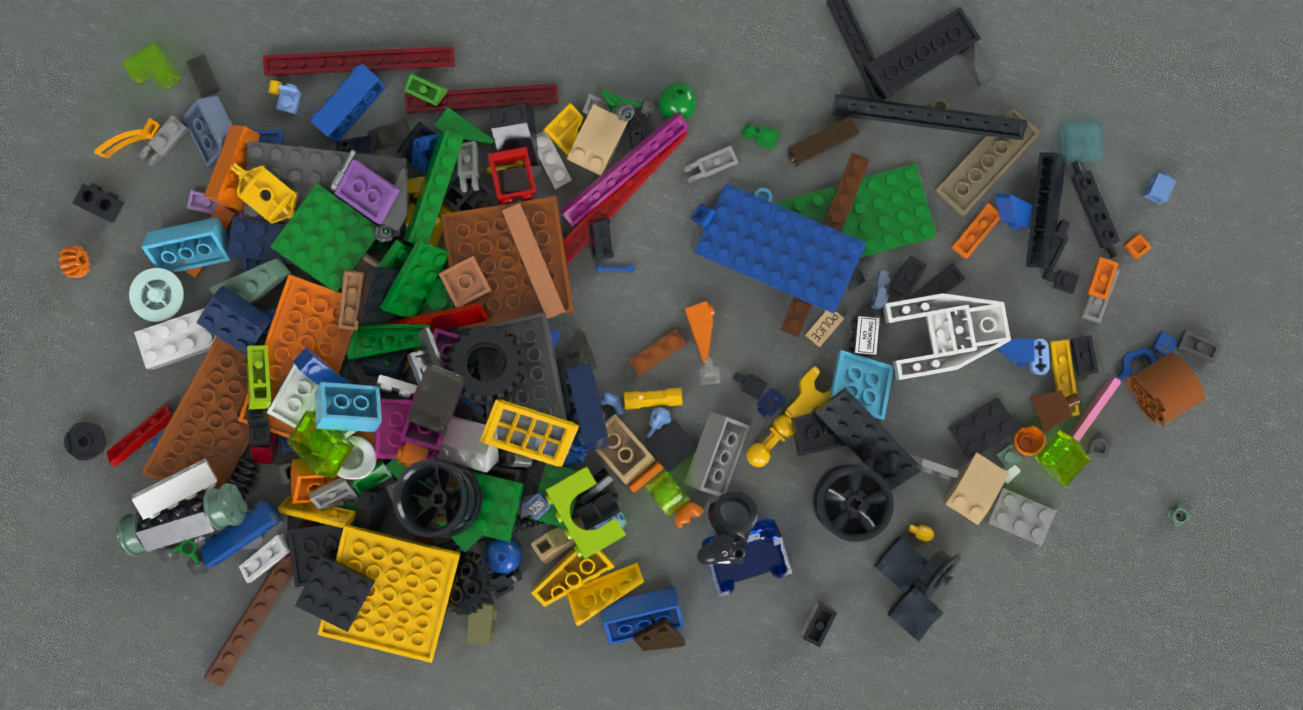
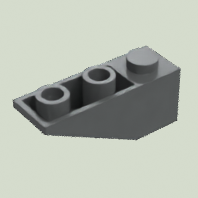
M406 167L402 168V170L398 169L393 178L396 181L394 186L400 192L382 224L398 232L401 230L409 214L408 168Z

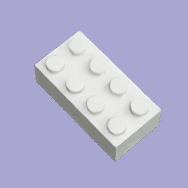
M205 308L134 332L146 369H157L207 352L210 349L216 336L196 323Z

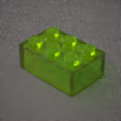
M309 410L305 411L287 441L288 445L317 475L334 479L354 448V445L340 430L316 429V414Z

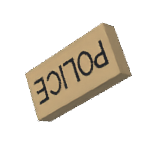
M825 311L805 336L816 346L821 347L844 318L838 312L832 314Z

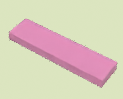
M1108 378L1065 439L1071 444H1078L1120 385V380Z

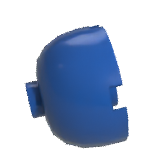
M511 537L510 542L493 538L486 546L484 552L485 562L490 564L489 568L493 572L508 574L515 571L521 564L523 549L514 537Z

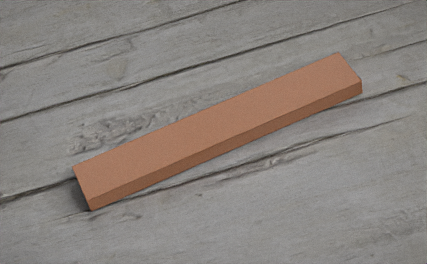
M521 203L502 210L540 304L546 314V318L549 319L566 312Z

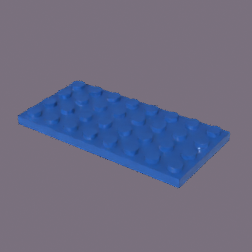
M726 183L714 207L716 214L704 229L694 253L835 314L867 243Z

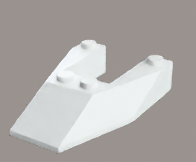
M942 293L886 303L882 307L885 324L926 317L933 354L892 361L896 380L957 370L1011 341L1004 302Z

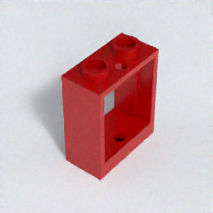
M527 147L488 154L498 204L514 203V200L519 199L529 201L536 196ZM524 160L530 190L502 195L496 166Z

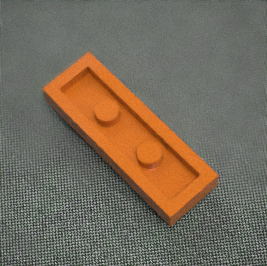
M987 203L952 245L951 249L963 259H968L1000 220L999 211Z

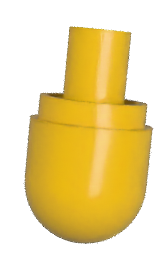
M909 524L907 531L914 533V537L928 542L934 538V531L931 527L923 524H918L917 526Z

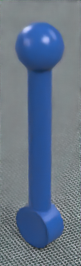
M597 264L595 269L597 271L622 270L633 273L635 266L617 267Z

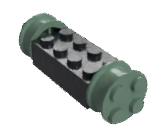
M226 483L220 489H208L199 498L185 500L169 510L165 508L160 511L158 516L152 519L148 517L143 520L139 511L135 515H124L118 523L116 536L128 555L139 556L144 551L152 552L158 548L214 532L216 529L224 530L229 525L238 526L244 520L247 504L243 501L237 486Z

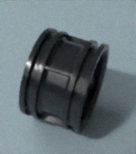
M434 459L418 461L409 466L400 475L393 492V506L398 520L408 531L422 537H453L464 533L478 519L483 504L481 485L471 470L458 463ZM436 472L439 485L432 489L424 483V480L430 474ZM452 476L459 487L456 490L449 486ZM418 497L429 499L430 507L421 513L418 508ZM457 501H460L459 508L456 511L454 507ZM437 514H445L447 524L438 529L432 527Z
M845 464L830 469L819 479L813 493V508L819 522L832 534L846 541L862 542L876 537L887 527L893 514V495L887 482L875 471L858 465ZM846 475L849 490L842 493L831 486L837 479ZM864 475L876 487V489L867 494L860 490ZM853 498L858 501L855 508L850 505ZM825 501L840 503L842 511L829 520ZM869 504H879L874 518L867 513ZM850 517L858 518L860 529L844 530Z

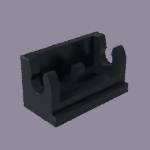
M609 217L588 220L592 258L596 261L614 257Z

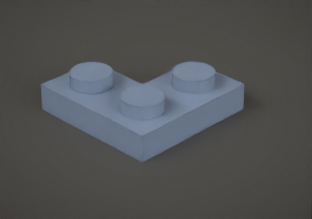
M884 270L878 272L869 309L878 310L883 305H886L889 296L886 294V288H888L890 283L889 272Z

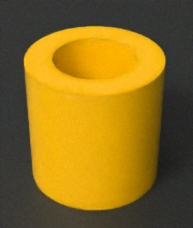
M270 80L268 93L280 95L281 90L278 87L282 85V82Z

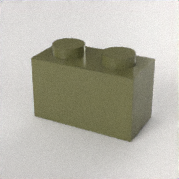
M494 602L482 604L483 609H477V613L468 615L467 643L490 644L492 639H495L496 627H493V620L497 619V608H494Z

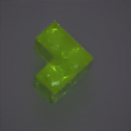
M155 42L121 62L131 79L139 84L153 76L157 85L167 90L182 81L163 48Z

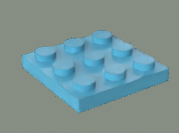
M840 350L837 356L829 399L844 388H847L877 421H884L894 366Z

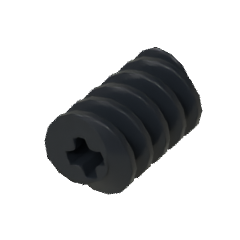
M239 457L243 464L235 465L239 471H232L235 479L228 478V481L232 485L237 486L243 501H245L246 497L243 494H249L248 488L253 486L251 481L257 479L255 474L260 473L258 467L261 466L253 463L252 460Z

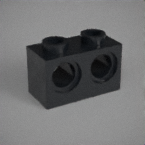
M82 183L72 204L114 223L124 202L118 200L119 196L110 191L107 194L102 192V187L91 183L90 186ZM93 193V199L89 201L88 197ZM110 201V208L106 210L105 205Z

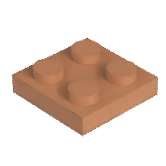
M475 256L439 273L455 307L464 306L492 291Z

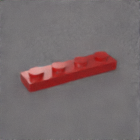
M165 404L106 452L109 463L116 467L119 463L125 461L135 450L140 449L150 438L155 437L169 423L174 414L172 408Z

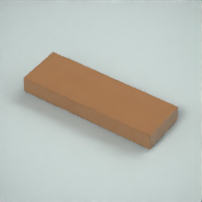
M344 270L338 321L339 329L358 331L359 322L356 318L362 298L365 272Z

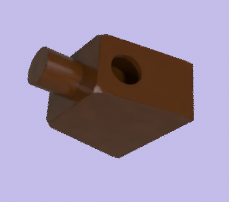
M1062 390L1030 397L1044 431H1048L1071 417L1070 407L1080 404L1076 393L1064 397Z

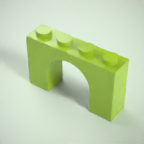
M588 467L546 490L547 495L544 496L550 506L554 505L557 512L554 514L559 523L563 522L567 529L564 532L569 541L571 539L574 540L576 546L573 548L578 557L583 556L584 559L626 535L617 518L595 530H583L572 521L570 505L573 499L597 484Z

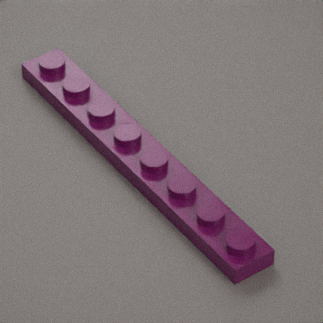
M675 113L562 208L560 212L568 223L574 226L689 129L681 114Z

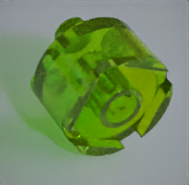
M667 470L645 487L667 516L674 514L690 501L683 489L673 480V477Z

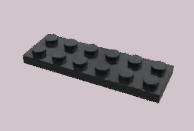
M959 7L873 60L865 68L886 99L975 44L981 37L963 9Z
M844 388L816 408L815 413L871 470L883 477L891 490L921 472L922 467L847 388Z

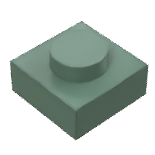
M1012 444L1007 445L995 454L998 461L1007 471L1023 460Z

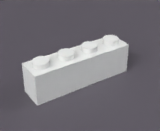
M204 458L133 494L132 501L143 520L148 517L152 519L158 516L163 509H172L179 504V501L185 498L186 500L192 499L202 489L207 491L213 488L217 482V477L207 459Z

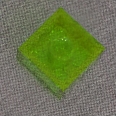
M1062 430L1053 436L1051 441L1035 457V460L1046 475L1063 488H1066L1091 461L1079 442Z

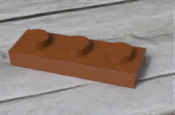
M675 329L631 358L629 362L640 376L687 344L678 330Z

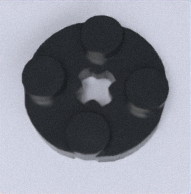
M91 422L76 423L65 435V449L77 460H92L105 450V434L97 424ZM84 436H86V438L89 439V443L86 447L85 444H81V440L84 439Z

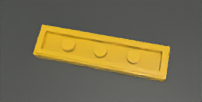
M1069 339L1048 342L1055 391L1062 390L1064 397L1073 393L1077 394ZM1078 404L1070 407L1072 416L1080 415Z
M288 496L278 507L279 513L344 528L345 524L350 525L356 516V511L335 506L318 509L313 502L292 504L291 496Z

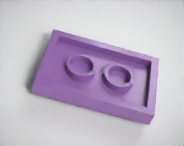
M353 159L335 194L377 224H382L400 190L359 161Z

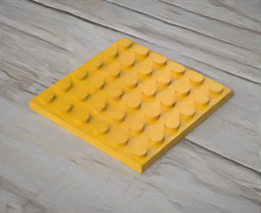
M345 524L336 561L376 581L348 632L321 619L318 635L432 663L460 553Z

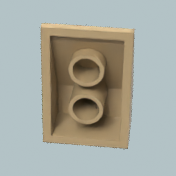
M593 104L567 160L602 176L607 171L628 121H620L616 114Z
M614 414L605 422L610 446L596 449V451L619 478L628 485L656 460L618 416Z
M976 452L944 496V502L961 515L979 525L992 506L1009 473Z

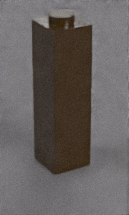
M850 116L790 146L787 157L791 164L794 163L798 167L857 137L860 132Z

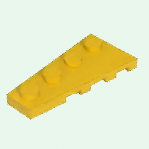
M638 563L587 582L567 593L577 627L644 582Z

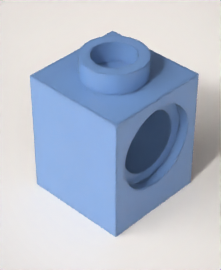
M1164 172L1153 175L1143 197L1158 204L1167 202L1176 180Z

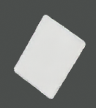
M1016 465L1007 471L1009 473L1005 480L1007 484L1021 471Z

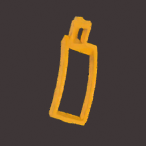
M149 118L143 129H136L116 135L95 149L94 153L108 159L115 152L131 143L146 139L152 140L160 125ZM128 138V139H126V140H124V141H122V142L116 144L115 146H113V147H112L111 149H109L105 154H102V153H101V152H103L105 149H107L109 146H111L112 144H114V143H116V142H118V141H120V140H122V139Z

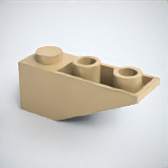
M580 516L572 520L577 527L585 530ZM557 527L531 543V546L545 564H548L575 544L573 539L569 541L564 532L566 528Z

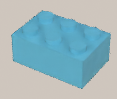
M320 382L314 393L316 429L375 432L382 422L379 386Z

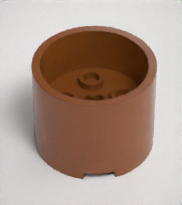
M1174 353L1165 354L1127 379L1129 391L1135 393V397L1139 402L1137 404L1138 407L1153 423L1157 424L1159 422L1162 427L1205 399L1204 390L1195 373L1185 361Z

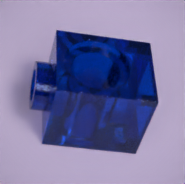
M771 387L756 403L758 406L756 410L764 417L767 415L772 417L787 400L776 389ZM768 398H772L775 402V406L772 409H767L765 406V401Z

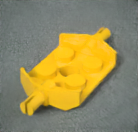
M237 163L231 167V170L240 176L237 188V196L271 224L286 218H292L296 212L298 193L292 191L264 168L265 165L249 171L242 169ZM263 190H268L271 193L269 201L262 198L261 193Z

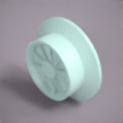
M150 268L141 272L133 280L129 291V299L133 310L143 319L154 322L164 321L174 316L180 309L184 298L183 287L178 277L169 270L162 268Z

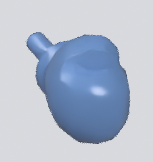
M657 407L652 411L648 423L652 427L647 434L648 438L652 437L656 428L661 429L663 425L670 424L671 417L667 409Z

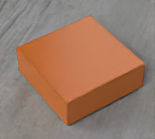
M1137 233L1123 245L1135 260H1138L1152 248L1140 233Z

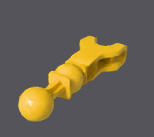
M816 366L810 368L799 380V395L782 415L774 419L772 427L768 429L771 433L762 443L752 444L748 448L746 457L752 466H765L770 460V450L778 441L784 442L786 438H790L793 435L791 417L809 414L813 409L829 399L831 388L825 393H821L815 388L814 381L820 373Z

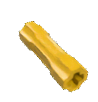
M670 388L659 391L624 392L625 410L650 406L683 405L681 388Z

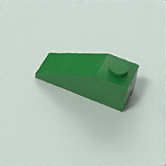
M450 108L445 110L435 124L438 130L437 134L447 130L464 137L463 142L465 143L476 141L478 145L496 146L495 140Z

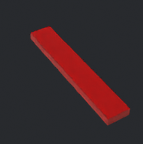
M480 303L382 324H430L432 332H435V328L446 330L487 321L488 316Z

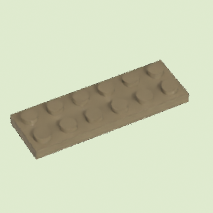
M1014 107L1004 116L1027 120ZM1027 120L1023 141L985 136L934 192L963 217L1041 132Z

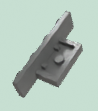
M425 327L418 333L423 351L410 353L407 358L420 392L438 388L443 403L447 406L456 400V393L449 381L448 372L444 368L441 353L434 342V335L429 327Z

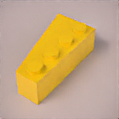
M573 548L531 587V594L545 607L575 588L581 587L589 580L600 576L603 572L614 568V563L602 550L584 559L583 556L579 558Z

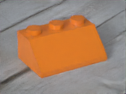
M330 457L293 459L290 473L292 504L312 502L308 493L340 478L331 468Z

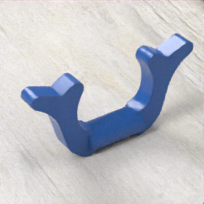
M1147 348L1127 352L1122 357V370L1117 378L1123 379L1127 375H1133L1129 368V362L1134 358L1147 356L1149 365L1157 359L1151 350Z

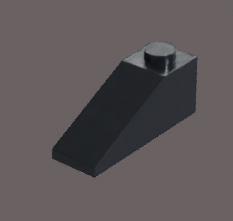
M364 489L356 507L355 526L379 532L392 500Z

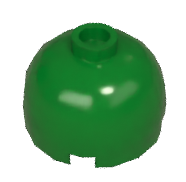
M673 83L666 86L661 92L658 106L660 107L661 114L666 119H669L675 113H679L684 120H688L695 113L697 99L691 87L683 83Z

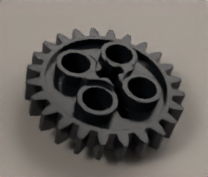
M461 551L446 607L451 608V612H457L458 615H471V613H477V609H483L482 604H488L486 597L492 596L489 593V589H494L490 585V582L494 581L493 578H490L493 571L487 570L490 564L485 563L486 558L480 557L481 554L472 551Z

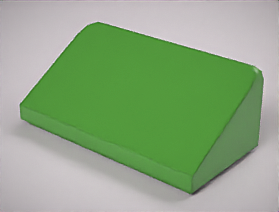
M410 74L404 91L438 106L448 89L418 75Z

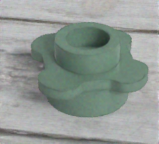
M1177 504L1174 509L1167 511V517L1172 519L1173 525L1176 527L1181 526V523H1185L1190 519V514L1184 509L1182 504Z

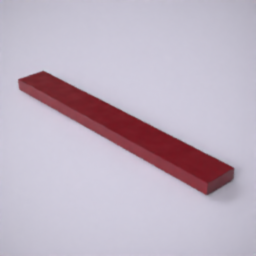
M557 84L447 91L438 106L411 94H405L406 113L445 112L447 108H450L452 111L503 108L519 104H527L529 106L558 104Z

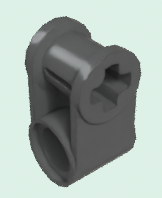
M505 450V459L502 466L529 468L532 465L533 459Z

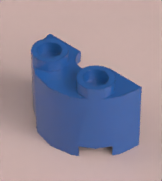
M439 134L416 138L413 142L412 165L424 174L427 172Z

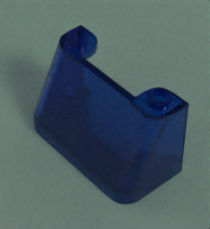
M764 519L755 523V527L745 546V561L742 564H708L718 597L730 595L735 590L734 583L771 572L773 577L785 578L792 574L783 538L775 520ZM715 535L704 539L702 546H707Z

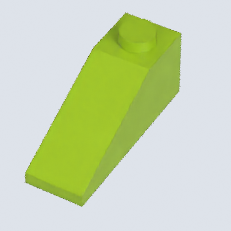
M268 345L247 346L249 409H269L271 391Z

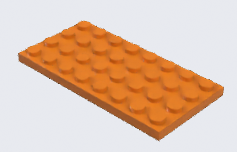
M291 274L288 275L264 346L268 345L271 404L294 366L293 361L306 347L317 354L336 373H340L354 331L338 328L342 292L338 291L336 293L328 287ZM248 393L238 421L248 424ZM315 410L302 432L269 414L270 430L272 433L314 446L319 429H316Z

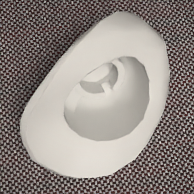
M349 436L346 439L344 438L336 443L331 450V468L335 474L344 479L355 480L364 478L372 472L376 465L375 449L363 437Z

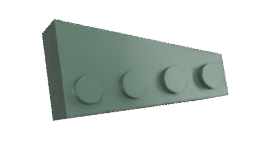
M279 257L209 289L214 295L221 286H224L252 306H255L291 273Z

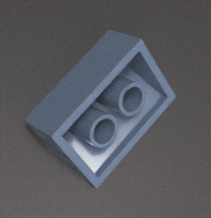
M218 96L197 99L182 117L207 168L216 165L229 128L232 125Z

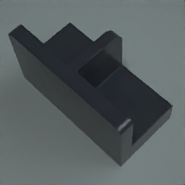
M609 490L585 505L583 504L576 508V511L584 523L585 530H589L620 513V508Z

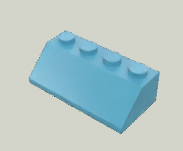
M218 217L147 232L142 244L143 250L155 268L166 269L172 273L231 260V257L227 256L229 246L227 231Z

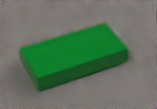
M381 460L376 463L369 475L361 479H349V482L361 496L364 489L368 491L391 478L393 473L386 467L385 462Z

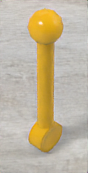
M517 161L515 164L496 167V171L515 167L522 168L524 163ZM491 167L486 168L487 174H492Z

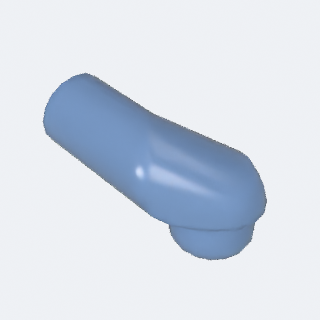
M604 393V395L600 396V403L613 406L617 416L625 413L619 397L611 393Z

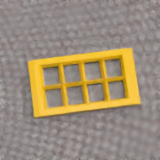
M496 399L480 441L484 444L562 467L579 425L514 403Z

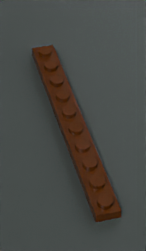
M851 153L823 222L824 225L840 232L842 231L870 159ZM793 297L780 331L799 338L811 304Z
M303 519L298 527L321 525L324 523ZM290 552L272 567L204 675L205 680L221 687L227 680L293 575Z

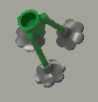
M210 533L183 541L180 545L175 543L158 548L157 554L161 555V560L165 562L169 560L176 561L180 553L184 556H190V560L186 564L193 575H198L199 573L206 574L208 569L205 566L202 552L196 553L195 551L196 544H205L204 540L210 536Z

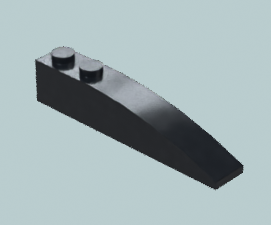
M1040 152L1026 267L1046 268L1057 225L1066 157L1060 153Z

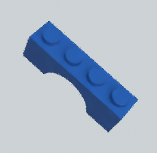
M307 347L293 361L299 371L317 385L320 382L356 385L348 378L345 379L336 373Z

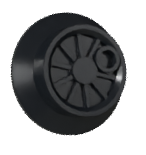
M940 550L926 563L917 577V580L926 587L925 597L932 595L944 582V585L947 586L952 581L953 576L950 575L961 559L960 554L950 557L943 550Z

